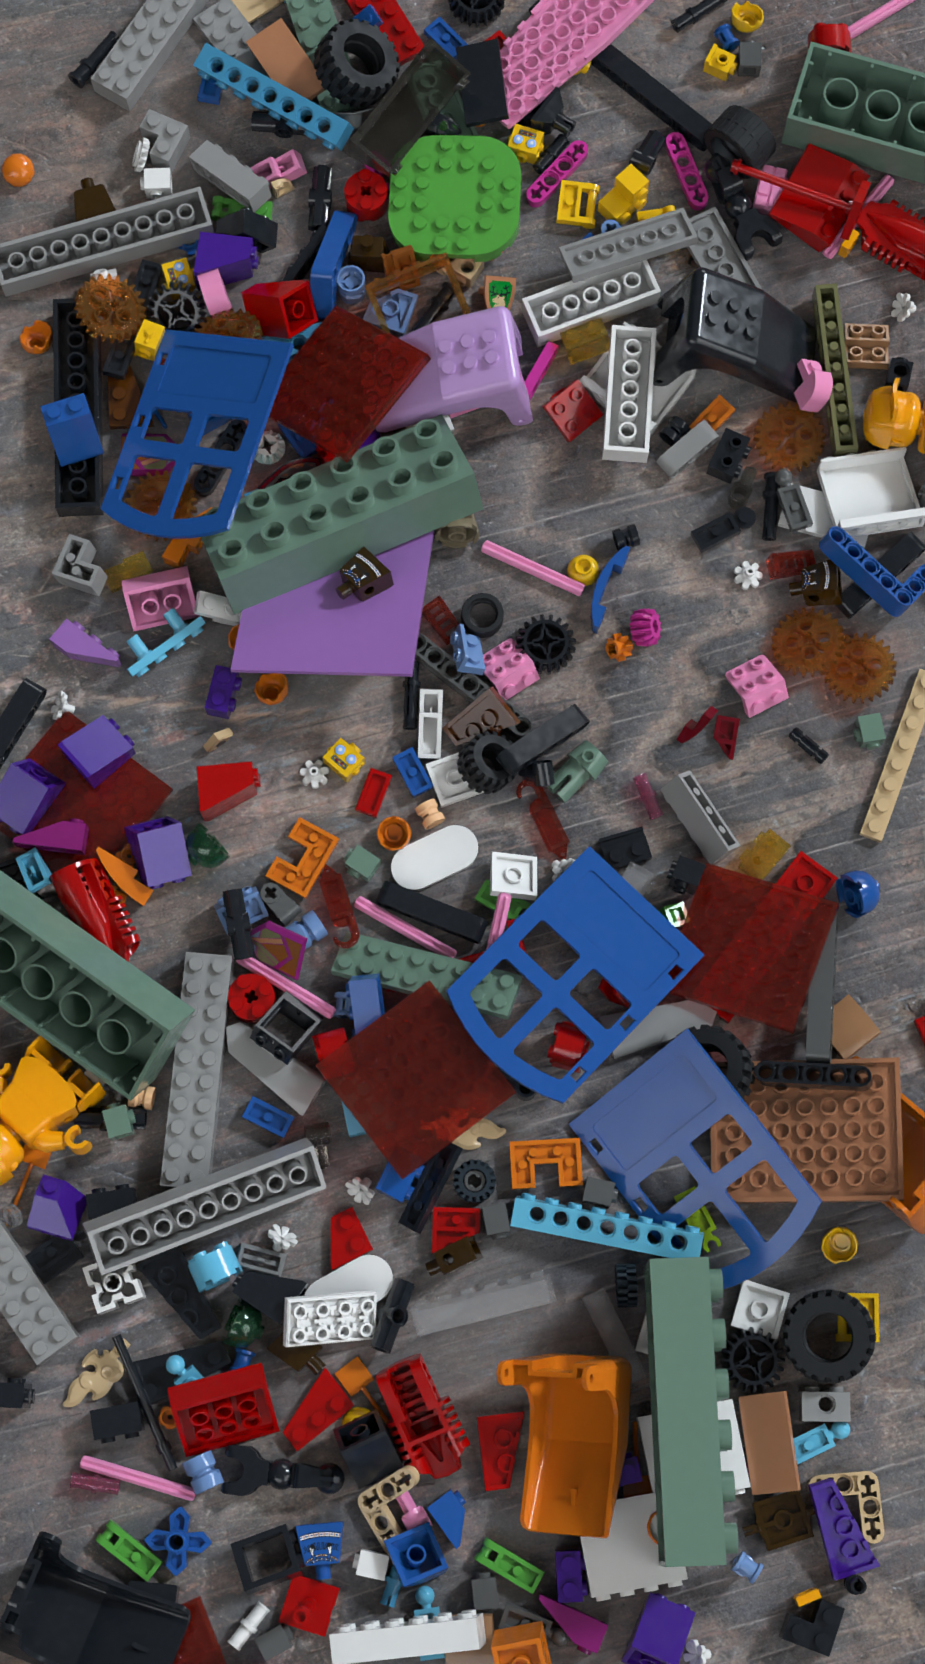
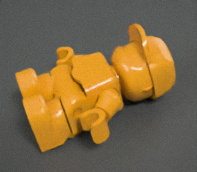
M897 377L894 380L893 386H883L873 390L869 395L863 412V433L865 439L874 446L888 450L889 446L907 447L913 443L916 435H918V451L925 454V400L921 408L920 399L915 393L897 390L901 380Z
M40 1035L27 1047L25 1056L21 1058L9 1085L6 1079L13 1072L12 1065L5 1063L4 1067L0 1070V1186L14 1177L11 1172L18 1167L24 1158V1150L20 1141H23L30 1149H38L46 1153L65 1150V1147L68 1146L76 1155H84L92 1149L91 1142L87 1140L74 1144L75 1137L81 1135L79 1125L70 1127L66 1133L57 1130H59L58 1127L73 1121L80 1112L85 1111L89 1106L97 1105L106 1093L99 1082L94 1085L80 1068L66 1082L62 1076L73 1066L72 1061L69 1058L67 1060L63 1058L50 1042Z

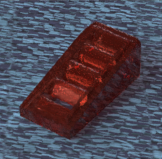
M813 550L771 553L766 559L770 579L774 580L801 575V569L804 568L802 557H805L807 566L816 564ZM794 559H796L798 567H795Z
M439 595L423 607L422 615L444 643L448 645L450 644L451 635L447 637L445 633L453 627L456 629L459 622ZM438 606L440 608L434 614L430 613V610ZM444 613L445 617L437 622L435 618ZM449 620L451 624L442 629L440 625Z

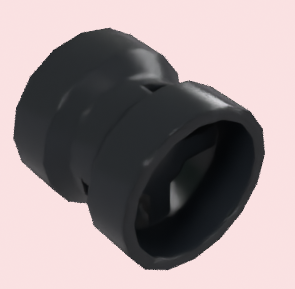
M672 416L668 421L667 427H663L660 430L659 436L665 443L673 446L680 440L681 436L688 433L690 428L680 417Z
M635 524L628 525L623 530L620 528L612 530L617 551L625 546L636 547L640 545V538Z

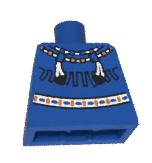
M343 1521L296 1526L305 1566L316 1565L317 1580L331 1579L330 1564L340 1563Z

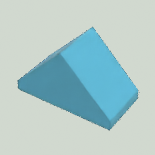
M36 847L15 858L26 886L31 893H35L52 883L49 878L52 873Z

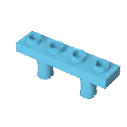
M172 608L163 616L174 630V635L153 651L146 647L137 634L126 642L138 657L136 659L137 662L126 669L132 677L136 674L139 678L149 670L147 665L153 661L158 664L168 657L165 652L171 648L176 651L186 644L183 639L191 634L194 638L204 630L201 626L205 624L203 618L200 616L190 624H185L176 610Z

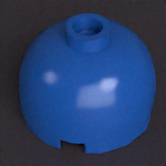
M854 870L840 875L841 878L836 881V892L840 903L844 900L848 907L844 909L846 913L851 917L859 918L874 910L880 898L879 883L864 871Z

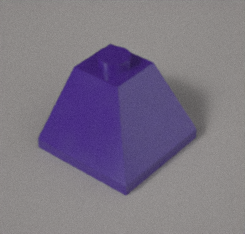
M43 1174L34 1195L27 1228L73 1241L87 1206L86 1196L68 1182Z

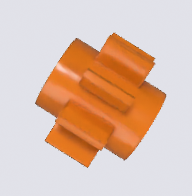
M616 633L612 635L613 638L607 639L605 650L610 659L616 658L617 662L625 661L626 657L632 656L633 643L628 635L622 636L621 633Z

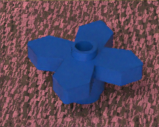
M182 1506L178 1507L169 1516L170 1531L154 1529L145 1538V1542L153 1551H168L166 1567L174 1576L179 1575L188 1566L187 1551L202 1553L212 1544V1540L204 1531L188 1532L191 1516ZM177 1536H181L183 1539V1544L180 1546L175 1543Z

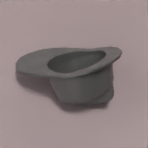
M376 107L356 108L333 114L348 121L354 127L352 135L362 127L364 112Z

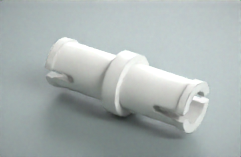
M258 1601L245 1619L242 1618L240 1621L242 1624L227 1642L240 1651L251 1634H255L258 1631V1625L270 1610Z

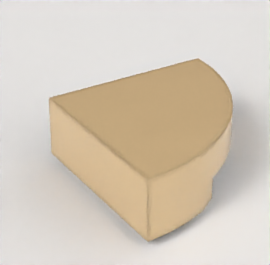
M286 178L271 182L272 193L275 198H279L295 189L291 181Z
M230 728L215 732L203 747L207 752H211L217 748L216 746L220 741H228L233 736V732Z

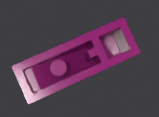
M70 819V822L61 821L14 837L13 843L19 848L33 849L36 847L38 850L85 855L89 828L86 823H83V820Z
M540 1593L538 1599L574 1644L578 1645L577 1650L587 1655H590L591 1652L598 1653L609 1625Z

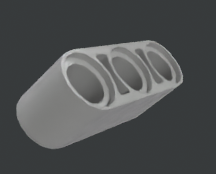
M703 420L657 459L656 463L670 479H673L713 446L720 436L706 420Z

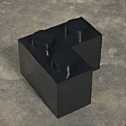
M241 208L239 211L228 214L216 222V234L253 238L254 246L257 247V251L260 253L276 248L278 223L270 220L267 216H261L253 212L252 209Z
M819 1598L816 1601L810 1621L786 1613L779 1637L829 1657L845 1608Z

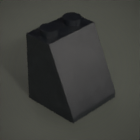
M245 1272L244 1275L239 1274L234 1280L232 1292L283 1326L284 1297L303 1296L310 1285L302 1280Z
M377 1409L333 1430L340 1452L359 1488L372 1485L376 1480L386 1475H391L403 1467L399 1454Z

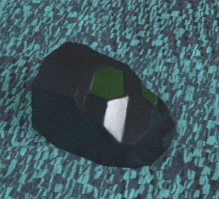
M433 110L430 112L424 127L425 135L461 136L462 130L453 119L441 114L439 111Z

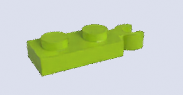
M694 1186L674 1196L675 1202L678 1203L696 1187ZM705 1205L685 1219L687 1225L700 1228L699 1232L704 1233L702 1248L706 1253L710 1252L707 1246L709 1241H714L717 1247L721 1246L719 1238L711 1233L717 1228Z

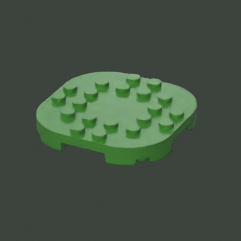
M431 135L418 138L406 145L396 156L391 168L388 220L391 235L396 245H399L400 248L411 245L414 250L415 259L424 262H431V258L474 259L475 263L487 262L501 256L502 251L508 246H512L520 228L522 177L519 160L515 153L505 143L487 136Z

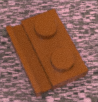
M411 245L392 250L386 255L384 253L381 254L389 292L397 288L407 290L421 285L414 250Z

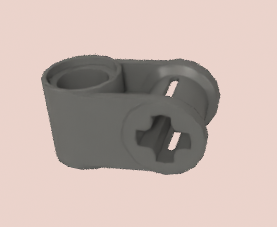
M267 883L261 888L260 895L263 903L285 927L302 912L295 901L287 896L275 883ZM268 890H269L270 892L276 891V892H275L276 898L273 899V898L269 897V898L267 899V893H266V892H267Z

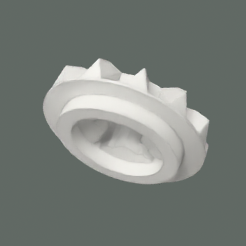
M144 137L141 141H138L132 161L135 172H141L147 160L150 142L149 139Z

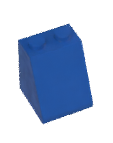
M84 393L40 406L61 467L104 454Z

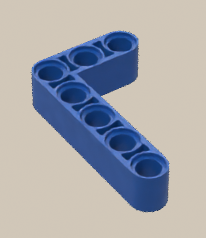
M334 211L313 263L310 275V289L318 319L327 321L335 318L337 276L356 230V213Z
M837 526L831 527L819 541L820 550L891 616H901L925 591V564L921 565L902 584L842 528Z

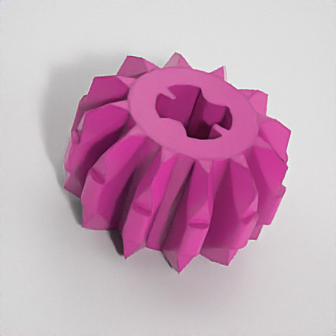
M649 608L634 611L630 616L631 623L629 624L632 641L635 642L636 646H652L657 644L661 638L660 632L662 631L659 615L656 614L654 609Z

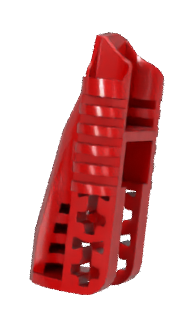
M892 199L890 204L870 201L862 209L856 222L862 231L861 250L868 253L871 249L870 256L875 257L878 253L877 260L881 261L885 257L884 264L886 265L892 261V269H895L898 265L897 271L899 273L905 269L925 281V217L923 216L918 220L920 214L917 212L914 216H911L913 210L910 208L907 212H904L906 206L903 204L900 208H897L899 202L895 199Z
M97 858L86 859L68 865L51 874L49 878L53 882L58 898L70 917L69 920L129 962V958L135 953L141 940L138 934H132L136 931L135 926L129 927L133 921L131 918L126 919V917L130 914L128 911H122L126 908L125 903L119 904L123 897L122 895H115L102 863ZM82 868L83 872L78 874L77 870ZM85 877L86 881L82 882L81 878Z
M421 1353L401 1359L381 1370L376 1375V1381L392 1416V1419L386 1423L387 1428L396 1426L389 1431L391 1436L400 1434L393 1441L394 1444L402 1443L397 1447L398 1452L406 1451L400 1455L402 1461L410 1459L404 1463V1466H413L418 1470L419 1474H430L433 1479L447 1477L462 1467L460 1456L464 1448L470 1445L467 1436L460 1437L465 1434L464 1428L455 1430L462 1425L461 1421L451 1422L458 1417L457 1412L449 1413L454 1409L453 1404H445L450 1402L451 1399L449 1396L440 1398Z

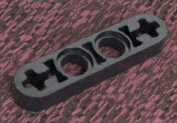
M239 419L231 421L214 449L220 450L224 444H230L233 447L232 451H238L247 428L246 423ZM239 427H241L242 433L238 432L234 437L235 441L232 440L234 436L233 429H238ZM203 466L194 480L197 494L203 497L211 495L227 469L221 468L218 472H212L209 469L210 466ZM208 474L210 476L208 480L209 488L204 487L202 490L200 483L204 484L206 482V480L208 479Z

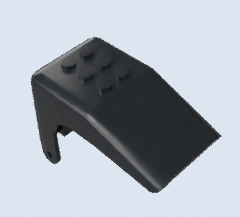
M704 267L694 269L659 298L657 306L662 309L661 316L668 318L666 343L656 354L653 377L654 386H667L683 373L690 370L711 369L740 378L798 403L794 392L804 381L797 363L801 359L814 360L817 336L816 330L812 325L764 290Z
M39 1532L0 1619L1 1652L31 1664L174 1663L191 1620V1613L187 1607L111 1580L72 1563L61 1554V1539L47 1532Z

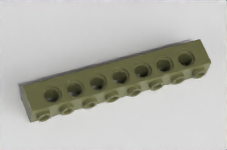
M837 283L815 285L812 303L820 365L824 372L832 374L833 379L832 392L825 404L831 452L833 457L845 456L850 453L856 454L858 451V441Z

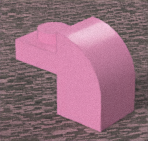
M218 268L197 275L206 306L213 320L217 321L234 315L233 307Z
M801 359L797 366L804 382L797 388L794 395L800 410L818 413L830 398L833 387L832 374L824 372L818 361Z

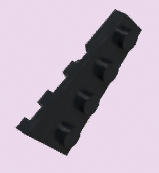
M180 1245L156 1254L136 1265L139 1271L144 1274L153 1287L158 1290L200 1340L222 1328L204 1291H198L188 1268V1260Z
M222 1341L133 1362L151 1405L168 1396L167 1388L176 1386L174 1379L178 1375H173L166 1369V1361L170 1356H181L185 1362V1369L193 1365L203 1377L232 1363Z

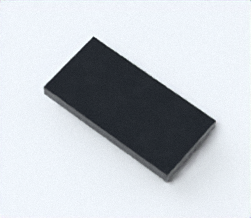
M498 38L456 47L466 127L509 119Z

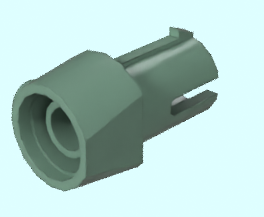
M587 740L567 754L569 759L554 773L555 784L546 786L554 794L567 780H570L557 793L558 799L564 804L588 779L595 781L609 763L606 757Z

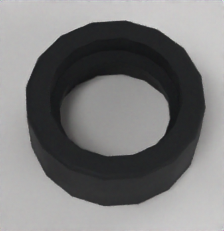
M474 594L462 606V624H464V628L471 635H477L480 638L491 637L503 625V606L491 594ZM476 604H489L495 610V621L489 627H477L470 621V610Z

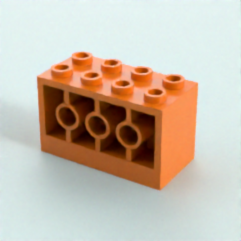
M543 1621L494 1630L491 1644L494 1664H552Z

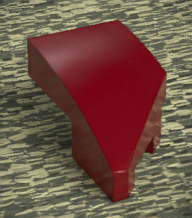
M710 706L698 723L691 719L684 726L676 740L684 743L692 739L713 719L718 710Z
M717 715L713 738L729 760H733L740 719Z

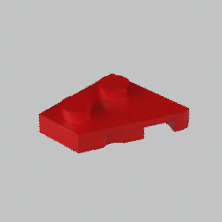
M353 1207L331 1217L332 1270L373 1250Z
M433 1208L432 1254L460 1239L480 1233V1208Z

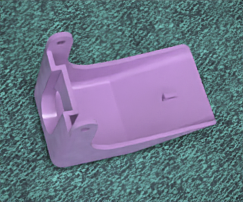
M497 306L436 321L366 352L363 363L370 418L373 427L378 432H389L417 424L424 419H432L441 414L445 416L485 407L503 410L513 425L520 426L531 423L533 416L530 408L529 394L521 373L518 356L523 355L522 338L510 310L503 306Z

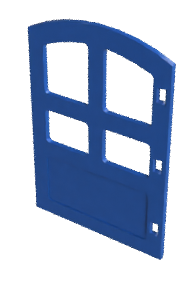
M166 329L100 509L129 529L160 538H198L228 531L294 345L286 342ZM163 355H167L164 365H160ZM156 409L193 414L181 444L144 439L151 417ZM141 416H144L145 419L142 427H138ZM211 416L249 421L238 451L199 447L207 421ZM138 457L175 462L161 505L155 516L140 512L122 502V497ZM193 465L231 469L219 508L215 514L187 519H173ZM121 478L122 482L119 489H115L118 479Z
M589 846L522 915H519L513 921L514 923L448 988L446 993L466 1032L479 1049L497 1067L524 1087L563 1104L700 961L704 954ZM539 922H545L579 955V959L558 980L552 979L519 947V942ZM502 960H507L541 993V998L502 1038H497L479 1013L470 992ZM676 965L682 971L672 979L668 973ZM591 970H595L630 1004V1008L610 1029H605L570 995V991ZM553 1009H558L593 1043L592 1048L562 1079H556L541 1072L514 1054V1049ZM628 1015L634 1021L624 1030L620 1023ZM580 1067L585 1072L575 1082L570 1075Z
M688 1028L569 1123L570 1127L611 1181L615 1183L617 1189L638 1216L652 1218L653 1223L662 1224V1221H670L678 1226L707 1202L715 1204L750 1250L749 1256L718 1268L722 1270L723 1289L735 1286L754 1277L784 1255L802 1236L822 1203L816 1192ZM730 1114L751 1140V1146L718 1172L714 1173L693 1148L692 1142L725 1115ZM596 1138L603 1147V1150L598 1152L590 1141ZM673 1156H677L698 1182V1187L665 1213H659L640 1188V1182ZM762 1160H766L797 1199V1204L787 1220L768 1241L763 1239L727 1192L729 1185ZM638 1197H641L648 1206V1209L644 1212L635 1201ZM656 1230L650 1231L659 1242L661 1234ZM677 1235L672 1237L671 1242L675 1247H682L684 1245Z

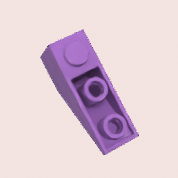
M66 618L49 638L52 645L70 659L114 667L122 665L118 658L120 655L110 647L108 649L104 648L101 645L102 641L94 634L90 636L84 632L85 628L77 621L72 623Z

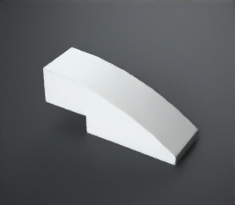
M420 689L418 758L441 759L443 689Z

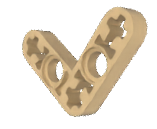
M410 1465L402 1467L362 1492L358 1497L359 1508L388 1555L384 1540L399 1535L403 1531L387 1503L418 1484L420 1480L419 1472ZM410 1474L411 1479L400 1485L398 1480ZM385 1483L393 1486L394 1493L392 1496L384 1492L383 1486ZM377 1494L379 1497L377 1500L370 1504L366 1502L368 1498ZM378 1516L386 1518L388 1522L387 1528H381L378 1525ZM390 1530L393 1531V1533L389 1534L388 1536H385V1534Z
M871 1471L821 1474L812 1476L807 1483L808 1491V1485L817 1482V1479L821 1481L832 1477L836 1483L840 1477L847 1478L849 1488L846 1491H840L842 1496L857 1495L860 1530L867 1542L874 1544L883 1539L884 1524L879 1481L874 1473ZM865 1475H868L869 1479H873V1484L869 1485V1492L875 1491V1497H862L861 1495L862 1492L866 1493L865 1485H861V1480L865 1479ZM873 1500L875 1502L876 1510L873 1514L865 1513L863 1509L865 1501ZM878 1516V1522L873 1521V1527L879 1530V1534H875V1539H872L870 1535L866 1534V1530H870V1522H864V1518H875Z

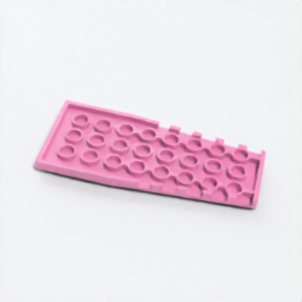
M540 0L531 10V16L526 22L523 20L517 26L518 31L511 38L508 37L503 42L504 47L500 50L509 119L499 122L507 129L512 128L544 101L555 87L559 88L609 46L654 0Z

